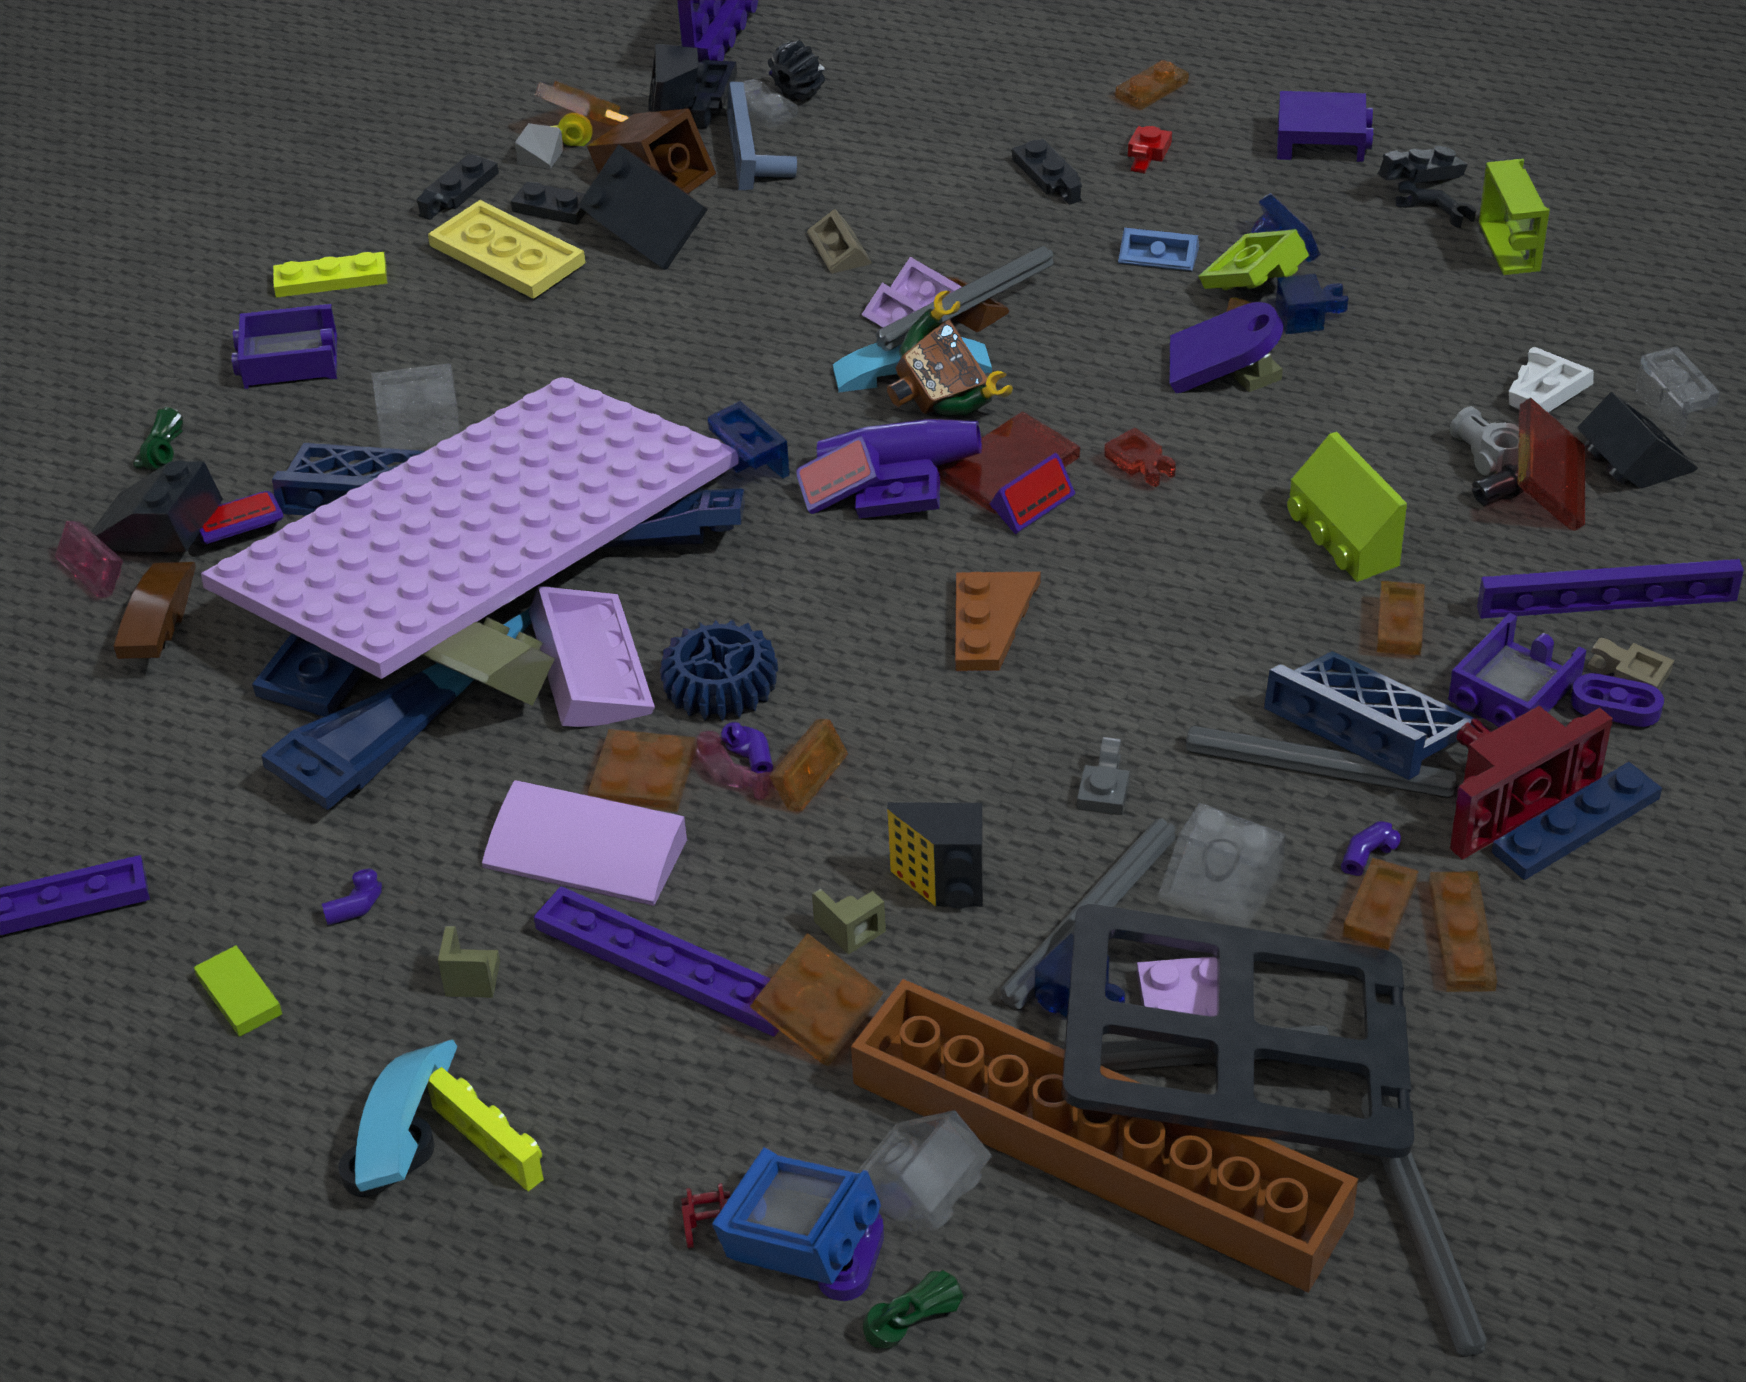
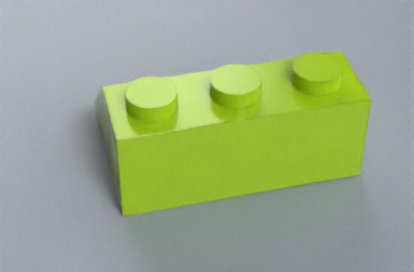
M1338 432L1329 434L1291 479L1290 498L1287 501V506L1291 517L1295 521H1300L1310 531L1314 542L1317 545H1323L1333 556L1336 565L1341 570H1346L1358 582L1400 566L1407 503Z

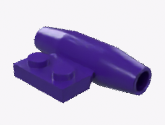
M924 419L868 426L817 442V458L858 436L866 437L878 451L880 480L856 492V511L859 519L940 509V476L937 466L982 453V439L978 421Z

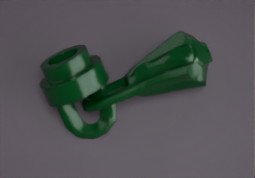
M170 407L158 409L154 426L141 445L140 453L133 463L134 467H146L151 471H156L173 460L174 451L169 443L183 432V417L178 410Z
M944 1270L940 1272L930 1271L916 1287L893 1299L890 1304L878 1303L874 1305L863 1319V1331L866 1340L876 1348H892L906 1335L909 1325L930 1315L956 1312L963 1299L959 1282L952 1274ZM910 1302L913 1305L915 1312L905 1316V1314L910 1308Z

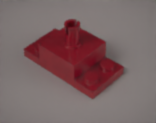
M1538 706L1492 732L1485 728L1478 719H1472L1471 724L1466 722L1457 735V741L1468 748L1464 782L1459 786L1457 792L1450 849L1463 860L1600 779L1613 718L1601 708H1598L1584 717L1573 719L1565 727L1542 707Z

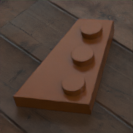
M1041 572L956 573V671L1000 670L1015 638V631L1021 618L1025 617L1029 608V601L1041 583Z

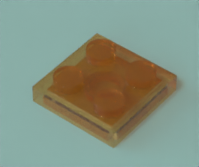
M556 80L553 87L539 82L535 92V96L613 127L629 118L619 113L621 106Z
M609 729L588 790V796L652 810L678 812L697 748L695 737Z
M807 933L756 997L750 1008L823 1065L829 1066L884 992Z

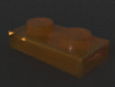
M1161 60L1116 86L1115 97L1141 111L1187 84L1189 72L1175 66L1171 62Z
M1381 581L1376 652L1421 655L1425 584Z
M816 719L769 776L786 808L790 811H803L848 755L830 719Z
M1372 858L1344 922L1343 937L1389 950L1416 887L1418 871Z

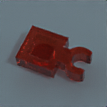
M1136 427L1105 443L1104 457L1130 476L1142 472L1145 481L1153 487L1160 485V472L1167 474L1170 478L1175 477V461L1168 456L1162 455V446Z

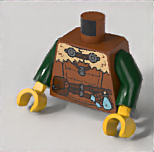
M941 291L936 295L934 299L935 308L928 309L910 327L899 349L901 359L896 366V372L900 380L887 386V393L897 407L914 399L924 414L935 411L939 415L967 416L990 403L992 396L996 395L1004 398L1012 393L1013 387L1010 385L998 391L996 389L997 381L1004 378L1007 374L1002 371H995L987 378L951 321L947 319L943 322L942 317L944 315L955 314L960 309L959 301L954 303L949 310L943 308L942 300L950 291Z

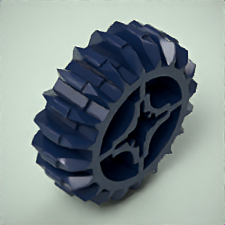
M715 619L713 625L705 626L698 622L695 630L683 628L681 637L671 638L670 646L663 649L660 676L667 699H672L676 709L684 708L689 717L700 711L705 721L711 714H718L723 721L726 713L733 712L740 718L743 708L756 711L758 701H768L770 691L775 690L778 661L775 658L771 640H766L762 630L753 631L749 623L738 627L733 619L727 624H719Z

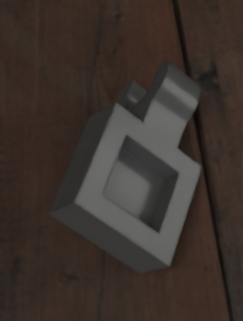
M1103 737L1098 767L1084 766L1077 798V809L1123 815L1129 787L1130 771L1119 769L1121 739Z

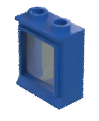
M763 1147L712 1223V1226L728 1258L832 1285L844 1265L850 1262L854 1249L869 1225L875 1222L882 1205L867 1170H862L860 1174L778 1156Z

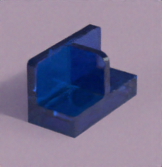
M739 401L708 416L709 430L726 445L736 450L738 464L732 468L737 473L750 466L757 469L766 464L782 479L790 476L787 440L743 402Z

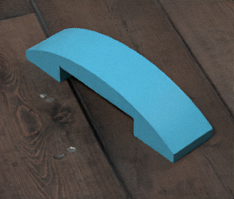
M961 337L983 372H992L985 344ZM877 343L856 350L833 364V371L838 392L876 388L878 376L897 374L896 366L901 359L899 355L901 345L890 351H884L882 347H878Z
M453 1039L400 1055L389 1063L377 1078L366 1101L357 1137L355 1182L361 1192L405 1179L418 1147L408 1129L430 1075L440 1067L448 1072L457 1049Z

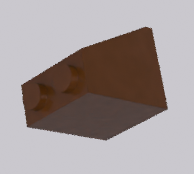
M689 109L633 114L587 145L598 173H600L619 144L645 160L686 193H690L716 174Z

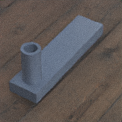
M729 82L726 113L738 190L753 189L754 176L795 178L797 173L796 156L755 155L744 83Z

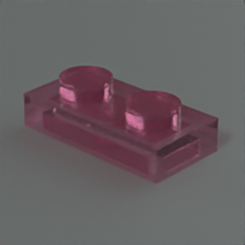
M66 521L55 558L97 597L111 596L120 576L123 560L81 522Z

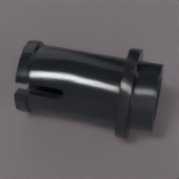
M1506 464L1502 467V471L1482 480L1474 481L1472 483L1474 487L1472 492L1475 499L1482 506H1487L1489 503L1509 494L1520 495L1523 489L1528 486V477L1522 466Z

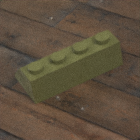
M487 617L483 625L474 622L422 654V656L531 706H533L555 658L540 651L543 642L521 632L518 633L516 639L507 636L510 630L509 627Z

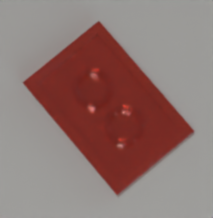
M1530 397L1521 403L1519 408L1518 486L1568 529L1576 531L1585 525V446Z
M1022 411L981 438V454L937 466L942 481L993 514H996L997 512L990 505V502L1000 488L1054 453L1058 454L1065 468L1080 458V446Z

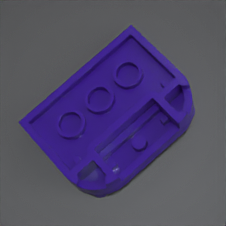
M677 0L682 46L697 48L698 62L703 60L723 61L724 54L728 48L734 46L738 32L745 29L749 12L755 13L758 0Z

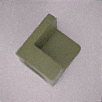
M822 889L812 893L814 922L848 955L886 932L884 901L873 891L858 900L853 896H847L837 903Z
M445 926L438 957L445 996L493 998L500 965L499 951L460 949L456 926Z

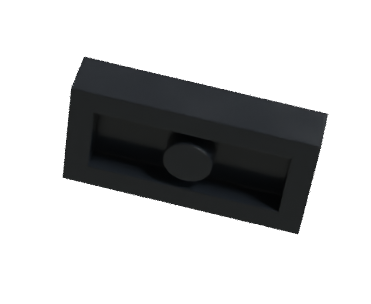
M526 182L511 200L512 212L577 225L587 213L578 206L586 193L547 186L538 182Z

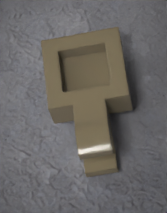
M1599 638L1592 648L1591 652L1595 655L1588 663L1587 668L1603 675L1614 673L1613 677L1650 684L1660 690L1670 675L1675 660L1635 643L1631 645L1629 650H1625L1608 639Z

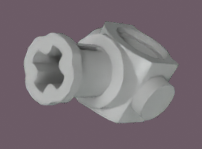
M1472 406L1461 410L1451 422L1450 434L1460 441L1464 440L1471 446L1474 464L1477 470L1484 476L1489 477L1502 471V467L1506 464H1512L1513 466L1518 464L1524 468L1526 467L1527 456L1534 452L1533 440L1526 432L1512 423L1494 422L1489 424L1482 418L1481 412Z

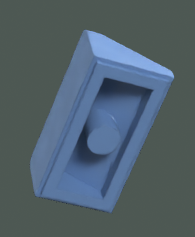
M1124 228L1118 263L1193 271L1199 250L1198 235Z

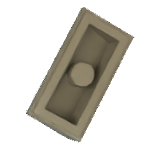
M836 209L832 210L808 229L809 237L832 274L872 264L850 225Z

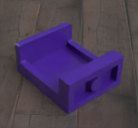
M1280 91L1277 160H1291L1293 143L1356 145L1357 162H1364L1365 149L1372 150L1373 108H1366V93Z

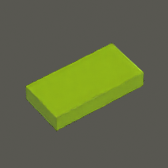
M237 945L194 967L197 979L239 1037L282 1015L279 1002Z

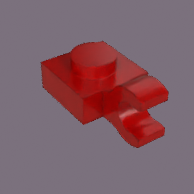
M1138 126L1128 143V156L1135 157L1131 171L1145 173L1152 160L1162 162L1172 143V132L1160 130L1155 126Z

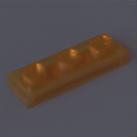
M1478 871L1430 872L1429 889L1446 992L1496 991L1497 975Z

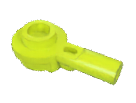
M580 113L566 114L560 120L559 125L550 126L561 130L562 140L569 146H585L593 134L589 119Z

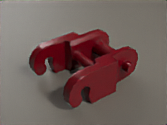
M718 1183V1191L692 1195L690 1188H686L687 1197L681 1198L687 1249L694 1248L692 1229L697 1227L696 1221L716 1218L730 1198V1191L723 1192L722 1183ZM720 1203V1209L695 1213V1205Z

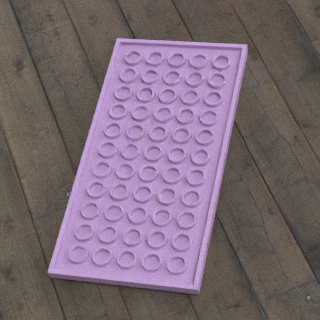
M557 378L536 392L525 395L523 399L514 404L497 410L490 417L468 426L466 430L455 436L440 441L436 446L420 455L409 458L407 462L396 468L381 473L377 478L361 487L348 491L346 495L318 507L313 513L302 519L287 524L283 529L267 538L254 542L250 547L232 557L222 559L217 565L201 573L203 588L382 679L429 651L432 647L472 623L477 622L738 464V450L721 443L717 439L708 438L696 433L688 427L679 426L667 421L659 415L650 414L631 406L627 402L602 394L601 391L585 387L574 382L572 379Z

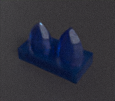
M1269 193L1259 201L1264 214L1257 219L1250 233L1296 229L1304 241L1305 248L1309 254L1305 260L1311 262L1321 255L1311 230L1278 199Z

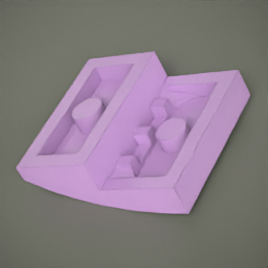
M910 257L891 287L884 283L880 285L862 315L883 328L934 302L936 295L941 291H950L951 293L961 288V286Z

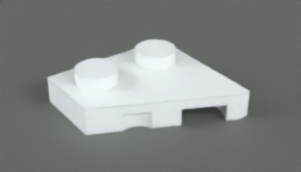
M1533 347L1528 352L1527 365L1521 366L1518 372V379L1513 382L1509 390V405L1540 418L1593 385V370Z

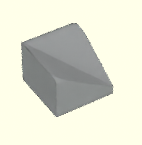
M528 123L515 142L518 164L551 169L564 150L561 130L557 127Z

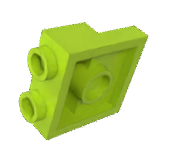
M1296 229L1245 234L1198 277L1205 289L1222 288V290H1228L1233 287L1247 286V288L1251 289L1263 284L1268 278L1277 277V279L1282 280L1292 276L1297 272V266L1309 254L1305 248L1304 241Z

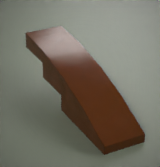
M195 562L153 563L142 576L131 596L113 647L117 659L160 658L164 641L172 640L175 624L182 622L196 568Z

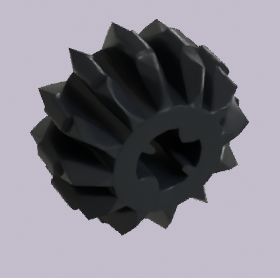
M800 40L782 44L776 48V51L772 53V57L767 61L768 66L771 68L768 73L775 81L774 86H778L781 89V94L783 96L788 95L792 101H803L806 98H811L817 94V91L821 89V85L826 81L822 74L825 69L818 61L819 56H815L812 53L811 46L805 47L804 43Z

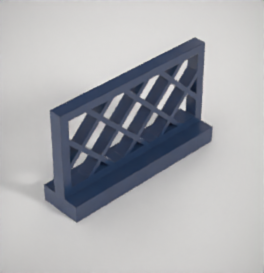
M303 443L287 471H277L273 476L274 496L283 514L307 516L318 507L346 495L348 491L361 487L377 478L381 473L390 471L407 462L409 458L420 455L425 451ZM310 457L323 458L314 462L309 461ZM353 460H363L352 465L348 464ZM393 462L401 463L392 467L386 466ZM332 468H338L335 471L326 474L323 473L324 471L330 470ZM373 470H376V471H377V472L372 473V474L367 475V476H362V475H361V474H364V473H367V472H370V471H373Z
M1333 651L1295 670L1281 664L1269 670L1264 709L1407 780L1419 775L1423 759L1456 742L1461 727L1466 722L1471 724V720L1475 719ZM1330 669H1335V670H1337V671H1339V672H1326V671H1328V670H1330ZM1329 686H1343V687H1351V688H1340V687H1329ZM1365 703H1376V704H1386V705H1370V704H1365ZM1397 705H1410V706H1412V707L1397 706ZM1402 720H1404V721H1423V723L1402 722ZM1434 722H1441V723H1448V724H1434Z

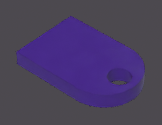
M1263 302L1249 303L1170 335V385L1175 393H1182L1249 366L1266 356L1276 346L1283 333V323L1275 309Z

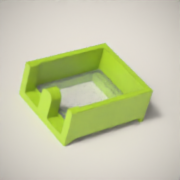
M1524 159L1486 162L1479 225L1503 275L1541 271L1550 210L1544 206L1526 169H1523Z

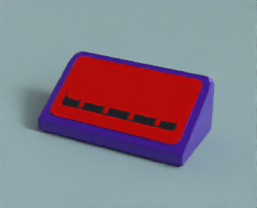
M858 436L797 469L798 482L809 513L819 512L880 480L879 453L866 437Z
M1054 453L1000 488L990 502V505L1009 528L1017 534L1072 498L1076 493L1057 453Z
M263 491L219 505L214 514L200 529L199 538L201 542L208 544L281 521L284 516L273 494L270 491Z

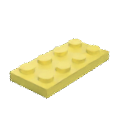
M481 200L428 233L431 247L533 299L585 264L583 250Z

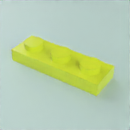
M363 252L353 256L324 257L320 260L290 261L280 265H273L276 297L387 284L384 252Z
M442 1067L430 1075L427 1086L432 1107L528 1192L544 1180L540 1164L542 1152L531 1136L526 1133L519 1135L510 1127L508 1120L496 1106L491 1105L487 1107L478 1099L476 1092L465 1079L459 1078L456 1080Z

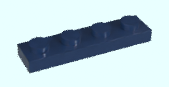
M1627 762L1493 841L1492 853L1523 880H1526L1659 800L1662 787L1632 763Z

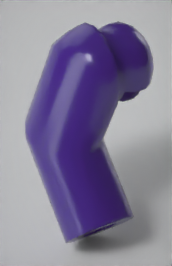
M731 722L724 726L721 732V739L727 748L733 753L749 759L753 775L770 774L773 770L768 740L765 735L756 729L742 726L737 722Z
M1377 821L1352 836L1341 863L1342 871L1347 874L1361 876L1370 853L1377 847L1383 853H1391V850L1396 849L1401 841L1400 833L1392 829L1391 823Z
M368 868L355 872L352 876L355 888L349 896L322 903L327 925L361 917L369 912L382 893V883L378 882L376 871Z

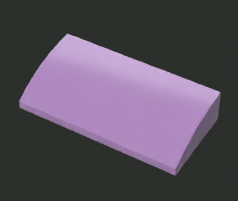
M538 586L529 615L536 639L543 642L540 651L555 658L547 676L562 726H600L652 714L655 706L618 594Z
M514 780L494 823L482 866L486 869L654 906L687 841L684 816Z

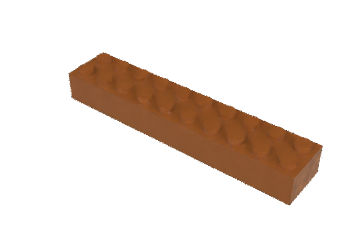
M905 979L901 980L851 1046L853 1081L855 1085L1307 1293L1311 1290L1353 1218L1358 1178L1267 1138L1073 1107L1061 1095L1064 1049ZM1103 1066L1100 1067L1101 1074L1106 1078L1139 1083Z

